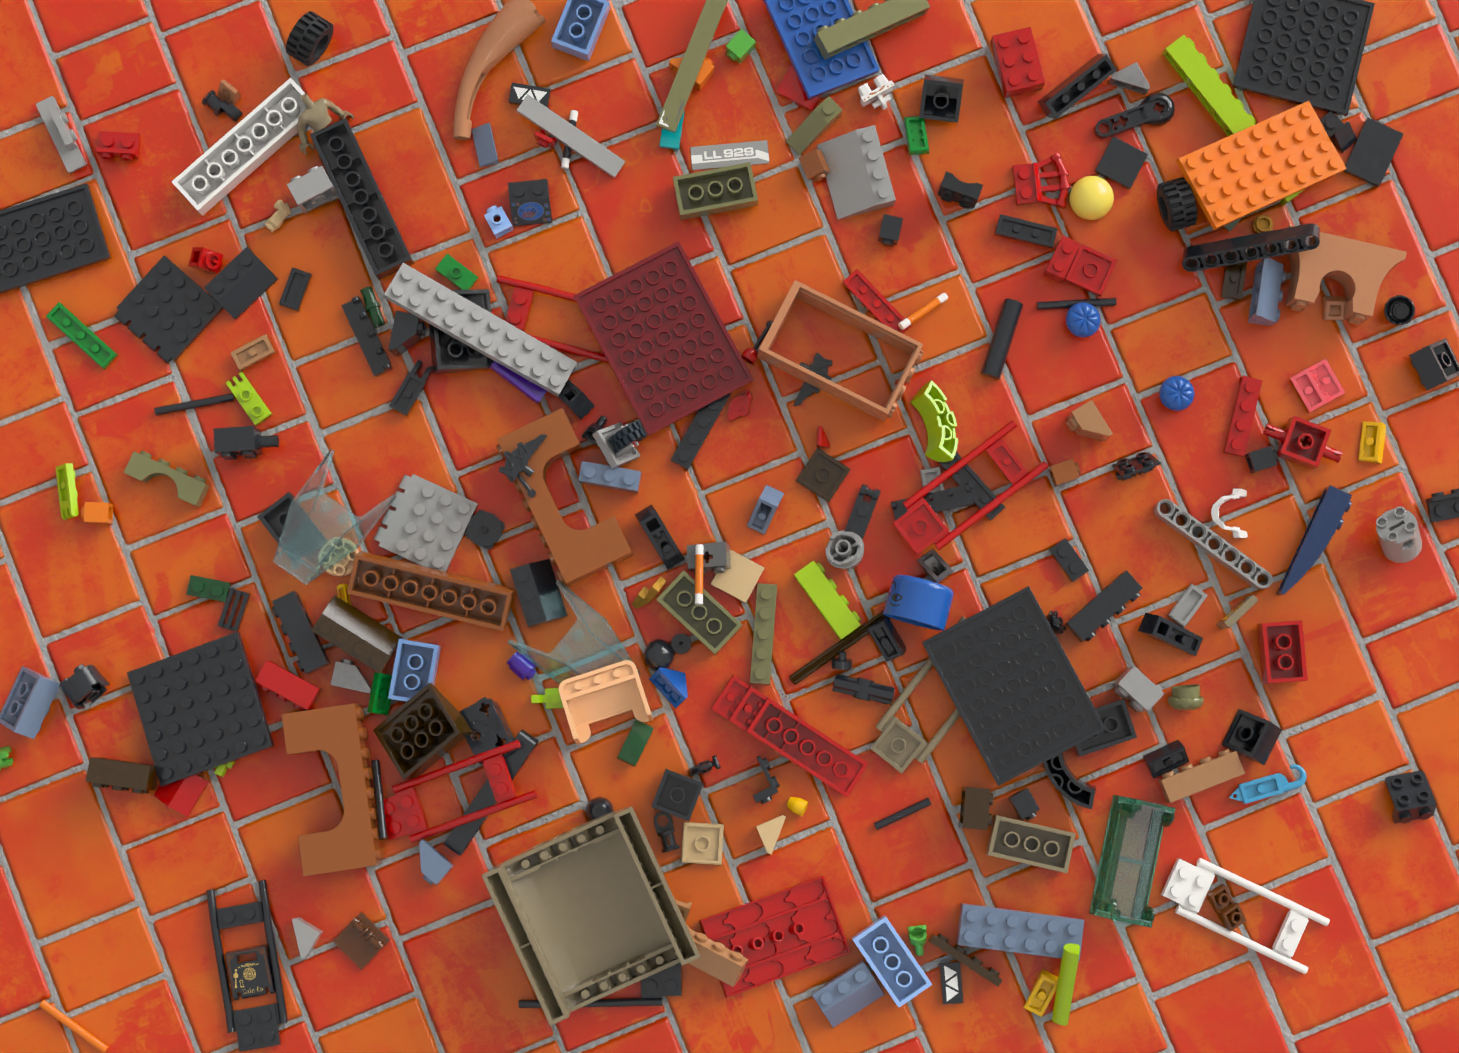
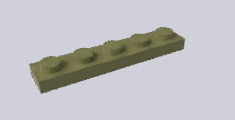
M757 583L750 683L770 685L777 585Z

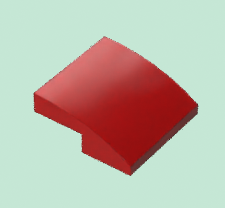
M792 63L776 92L777 95L793 101L797 106L811 112L816 108L822 96L819 95L808 100Z

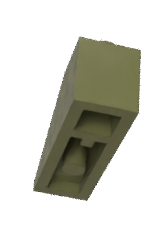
M828 96L786 140V143L800 156L841 117L842 109Z

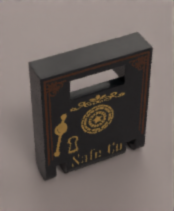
M267 944L227 951L225 953L234 1000H239V992H241L242 999L267 995L266 987H269L270 994L275 993ZM256 952V960L238 963L240 961L239 955Z

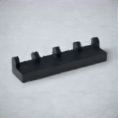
M356 296L351 299L352 301L341 306L374 376L377 377L392 370L393 367L360 297Z
M969 484L931 492L923 497L935 513L974 504ZM907 499L891 502L895 521L908 511L902 504Z

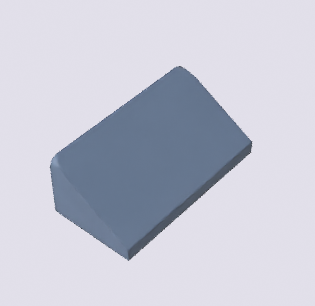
M490 123L472 129L480 168L499 164Z

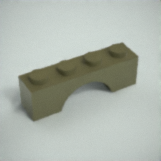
M142 450L140 454L135 451L133 452L125 468V474L145 483L159 475L170 476L177 485L178 498L197 507L201 506L210 487L205 484L206 479L197 475L192 478L187 475L188 471L180 467L174 470L169 467L170 463L160 458L158 462L152 460V455Z

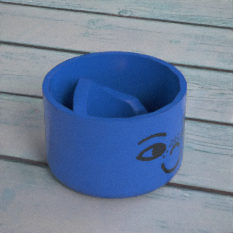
M895 575L891 582L883 615L912 625L944 631L954 592L951 588L936 582L908 575Z

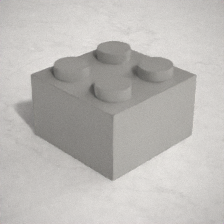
M323 166L313 167L304 176H296L287 184L297 205L304 214L338 196Z
M1135 666L1128 667L1112 684L1115 687L1114 692L1121 698H1127L1130 701L1129 706L1136 712L1149 711L1164 695Z

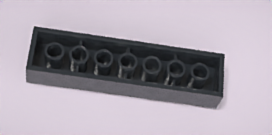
M342 119L310 134L378 280L398 272L402 263L408 266L415 264L347 119Z

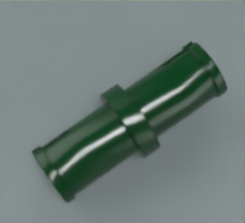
M369 286L361 289L360 292L366 304L365 310L369 312L373 327L383 326L385 321L380 311L381 305L376 300L373 288Z

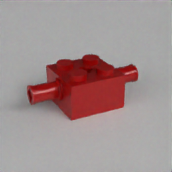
M1296 416L1288 419L1284 429L1269 423L1264 428L1266 430L1263 431V435L1279 440L1280 444L1277 449V455L1280 458L1312 470L1319 466L1322 457L1339 463L1341 460L1340 455L1342 456L1343 451L1327 446L1331 429ZM1304 439V444H1306V446L1304 447L1300 442V440Z

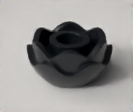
M1050 611L1046 619L1055 634L1064 633L1063 631L1066 630V627L1063 626V619L1058 616L1057 611Z

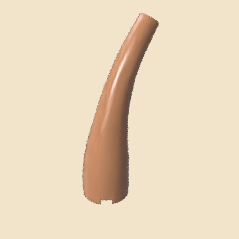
M509 0L496 14L478 41L465 68L458 90L453 125L454 139L470 140L472 121L470 120L476 94L486 75L507 54L546 21L543 15L538 13L537 8L530 0Z

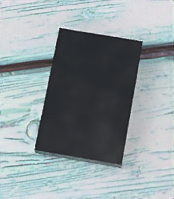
M1367 118L1345 164L1347 169L1343 172L1379 187L1402 139L1403 133L1371 118Z

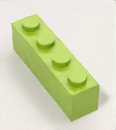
M813 560L795 573L794 577L838 638L842 640L861 626L859 623L861 619L855 611L851 612L847 607L849 602L844 595H838L835 590L837 586L831 578L828 580L823 573L826 571L819 562L816 564Z

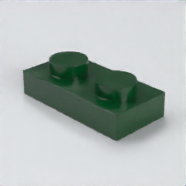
M191 575L186 595L226 602L231 583Z

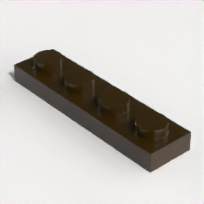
M940 933L937 936L931 935L928 940L929 942L999 987L1002 979L999 978V972L991 967L987 970L981 966L983 962L975 956H972L970 959L964 955L966 952L958 945L952 947L948 944L949 939Z

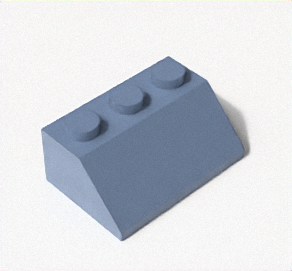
M1264 258L1256 264L1248 323L1272 326L1279 320L1280 310L1278 309V302H1281L1283 290H1280L1281 283L1285 280L1286 272L1283 271V264L1270 258Z
M22 666L0 712V723L15 733L35 739L36 734L41 729L45 715L50 710L51 702L58 693L60 684L47 676Z
M863 960L812 992V996L833 1028L884 995Z

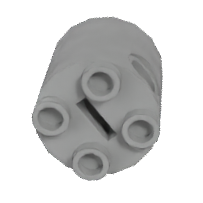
M1396 507L1386 511L1377 518L1376 531L1384 556L1393 562L1405 563L1419 555L1422 549V539L1417 520L1410 511L1404 507Z

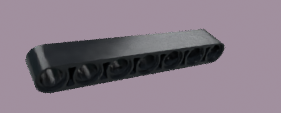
M1309 223L1189 246L1184 249L1182 266L1186 271L1194 272L1313 250L1320 244V228L1316 224Z
M523 729L515 738V740H519L521 747L513 755L505 759L512 780L539 741ZM488 779L463 816L497 804ZM488 816L455 827L444 842V845L461 856Z

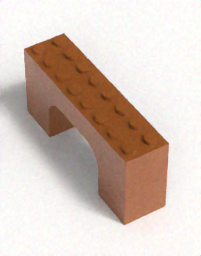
M563 408L498 438L499 444L496 447L504 459V452L512 453L518 448V443L522 442L525 444L536 439L539 435H547L528 460L527 465L534 470V473L531 477L524 472L519 473L528 486L536 491L535 497L528 496V491L518 478L513 482L519 494L523 493L525 496L522 499L524 506L528 512L532 511L534 515L530 518L537 530L540 529L542 532L539 537L545 548L549 547L551 551L547 554L554 566L557 565L559 568L556 573L562 584L566 583L570 586L633 556L615 516L588 529L576 530L565 524L546 484L547 470L557 460L582 449Z
M353 703L282 714L287 755L326 751L335 758L339 770L344 806L343 818L336 828L330 831L298 836L303 877L382 864V860H384V850L379 845V833L376 823L377 813L373 802L375 799L374 787H371V779H373L372 767L368 765V759H371L369 747L366 748L365 740L368 739L367 728H363L362 722L365 719L364 708L360 707V704Z

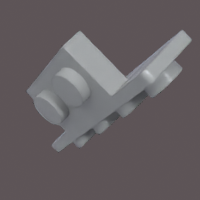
M51 96L36 103V107L67 171L72 173L85 167L87 164L76 143V140H78L73 129L70 130L67 124L69 120L66 114L61 112L56 99Z

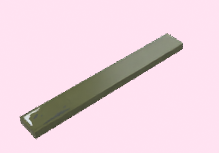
M706 0L657 121V127L673 133L676 132L728 0Z

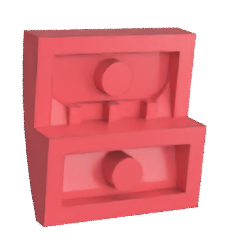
M1326 359L1290 378L1309 412L1345 393Z

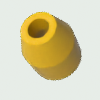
M790 797L787 807L793 813L803 816L809 802L801 798Z

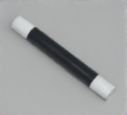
M571 110L569 123L576 127L578 111ZM566 145L564 146L562 169H569L572 149Z

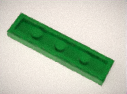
M60 302L46 315L53 324L104 370L118 356Z

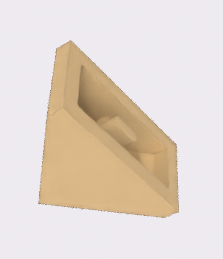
M784 815L756 826L768 854L772 855L786 818Z

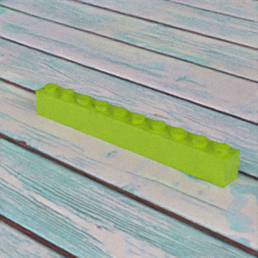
M1183 35L1165 48L1162 53L1163 56L1227 136L1256 124L1254 117L1251 114H1247L1243 109L1242 102L1239 99H1235L1231 94L1230 87L1225 83L1223 84L1219 79L1218 72L1214 68L1211 69L1207 64L1206 57L1195 49V44L1190 38ZM1304 190L1288 196L1279 202L1284 206Z

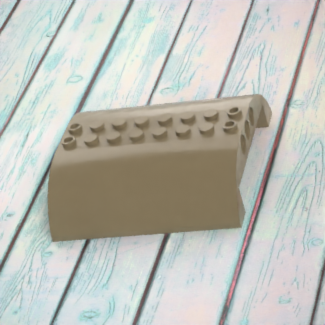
M632 806L613 811L517 854L481 875L550 1026L569 1018L570 1013L675 964L681 963L683 966L701 957Z

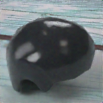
M1397 295L1386 302L1384 314L1390 323L1404 325L1409 323L1414 317L1415 306L1408 297Z
M657 639L647 645L643 658L645 665L650 670L657 671L659 668L668 669L673 662L675 654L673 647L667 641Z

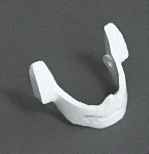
M1233 489L1231 495L1222 496L1211 509L1213 521L1222 529L1232 531L1234 538H1247L1248 534L1246 531L1240 530L1239 527L1226 526L1219 519V508L1230 499L1235 500L1240 497H1246L1247 491L1244 489Z

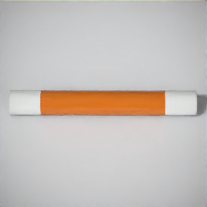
M942 293L898 323L899 328L904 330L948 299L947 294Z
M702 544L695 546V605H703L704 545Z

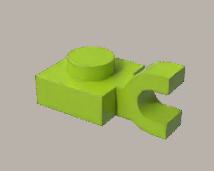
M559 688L545 689V695H531V703H546V709L564 708Z

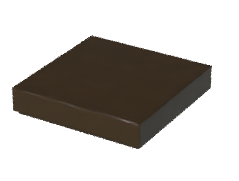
M817 448L796 479V482L829 503L851 469Z

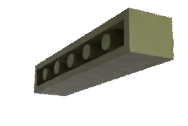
M885 0L881 4L877 2L868 7V10L864 12L859 10L846 20L841 18L830 27L827 25L817 30L814 41L825 60L925 15L930 5L927 0Z

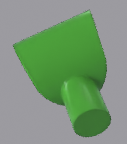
M4 746L0 748V770L13 764V758H7L9 753L12 752L11 747Z
M926 925L907 927L911 945L915 946L916 955H924L923 945L927 940Z

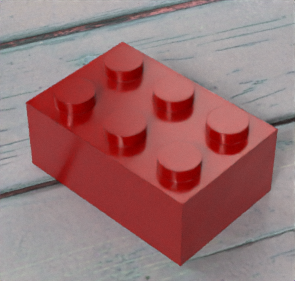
M1031 27L993 35L990 44L1004 98L1041 90L1045 80Z
M1302 620L1257 624L1262 684L1308 681Z

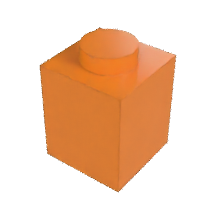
M85 502L81 510V517L88 524H113L114 505L107 502Z

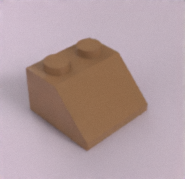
M1092 400L1072 411L1066 417L1068 428L1077 435L1105 441L1113 434Z

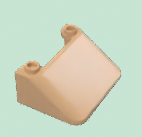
M629 660L566 679L559 685V694L573 739L577 745L589 740L591 736L589 724L633 710L635 718L640 722L646 723L654 720L637 668Z

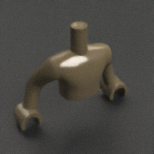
M307 94L302 95L301 100L307 108L298 117L297 131L301 140L300 151L308 155L305 151L307 146L314 150V146L308 142L306 125L309 124L315 131L326 127L332 121L328 109L338 115L340 120L345 119L347 115L354 119L353 114L346 110L342 111L333 102L325 98H321L313 103Z

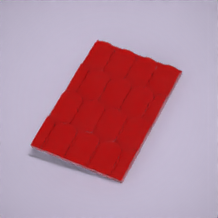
M824 876L699 920L702 933L714 942L722 943L729 950L739 952L748 959L741 978L734 987L719 980L725 998L851 953Z

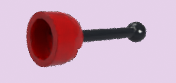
M767 321L766 328L754 347L743 351L741 357L749 364H755L758 358L756 349L769 331L773 321Z

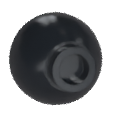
M604 797L593 798L586 806V816L589 821L614 811L612 803Z

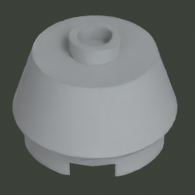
M842 530L834 533L829 538L830 541L825 551L827 560L831 565L840 569H853L861 563L864 554V543L859 535Z

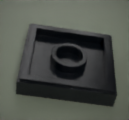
M1113 136L1095 173L1130 190L1148 154Z

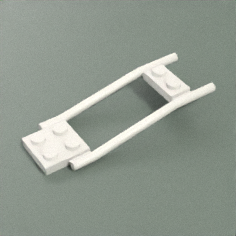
M1177 858L1161 892L1162 896L1179 903L1175 913L1303 974L1307 973L1308 967L1290 958L1294 955L1309 921L1308 918L1324 926H1327L1330 922V919L1202 858L1198 859L1196 866ZM1214 874L1290 909L1275 939L1272 950L1197 915L1215 877Z

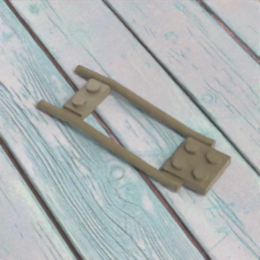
M962 616L956 624L960 623L966 618ZM930 657L875 725L883 733L870 749L900 773L904 772L914 758L923 764L961 716L956 708L929 743L894 716L932 668L933 663Z

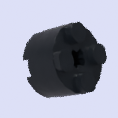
M81 664L74 669V674L70 678L64 679L59 685L62 688L61 691L79 710L85 708L83 704L88 701L94 703L106 692L105 686L109 685V683L94 665L85 667L84 664Z

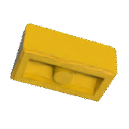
M1363 421L1358 461L1382 464L1386 425L1384 423Z

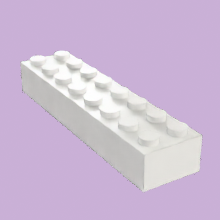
M289 78L176 177L172 183L203 216L298 133V117L307 108L301 100V96L305 93L292 78Z

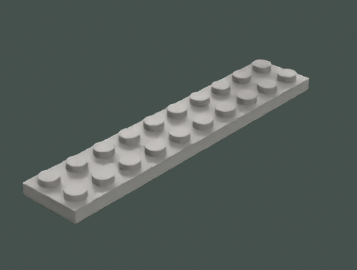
M402 263L383 298L557 397L577 363L405 263Z

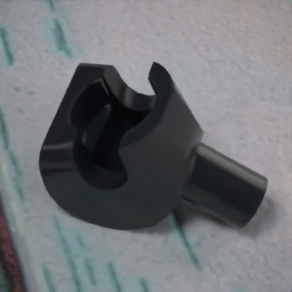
M600 416L596 423H592L587 428L582 437L597 445L592 434L603 429L607 418Z

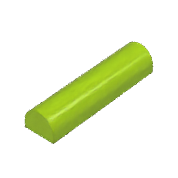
M1069 943L1063 947L1052 1014L1053 1022L1059 1025H1068L1080 954L1079 944Z

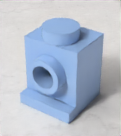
M495 205L486 210L487 214L484 217L496 239L514 230L502 206L497 207ZM501 217L499 222L494 221V218Z

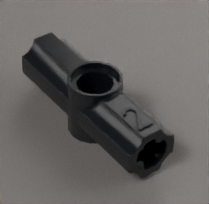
M836 674L832 691L852 695V697L857 699L873 700L890 705L895 690L893 687L876 684L871 680L855 679Z

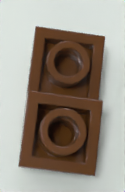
M1221 884L1206 894L1215 912L1229 931L1234 930L1246 921L1239 904L1233 901L1226 885Z

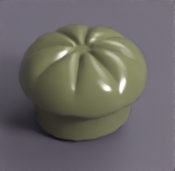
M1198 684L1171 687V696L1167 699L1168 704L1177 710H1195L1204 703V698L1200 696V685Z

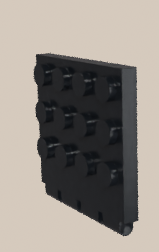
M164 255L116 307L119 311L114 317L124 326L132 321L128 329L139 339L146 334L142 342L154 352L161 347L157 355L166 363H169L172 359L177 360L224 308Z

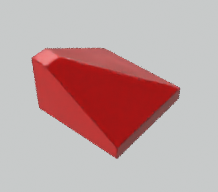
M817 427L816 447L830 448V443L823 427Z

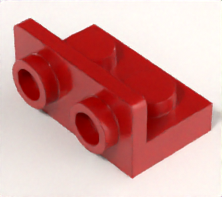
M100 131L98 148H95V152L102 159L111 160L113 157H120L121 160L132 161V158H139L141 135L139 133Z

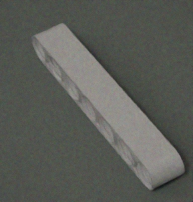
M1163 499L1155 504L1154 514L1160 520L1253 588L1261 590L1271 585L1272 576L1268 571L1168 499ZM1161 504L1167 505L1169 509L1167 514H1163L1160 511ZM1177 516L1184 518L1185 523L1183 526L1176 523ZM1193 528L1200 530L1201 535L1199 538L1193 536ZM1210 539L1215 540L1217 543L1215 550L1211 549L1208 545ZM1226 551L1233 554L1231 562L1225 559ZM1242 563H1246L1249 566L1248 573L1242 572ZM1259 575L1265 577L1264 585L1258 583L1257 578Z

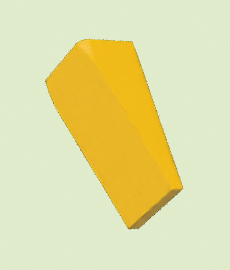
M1042 969L1023 1008L1042 1017L1056 992L1058 977Z

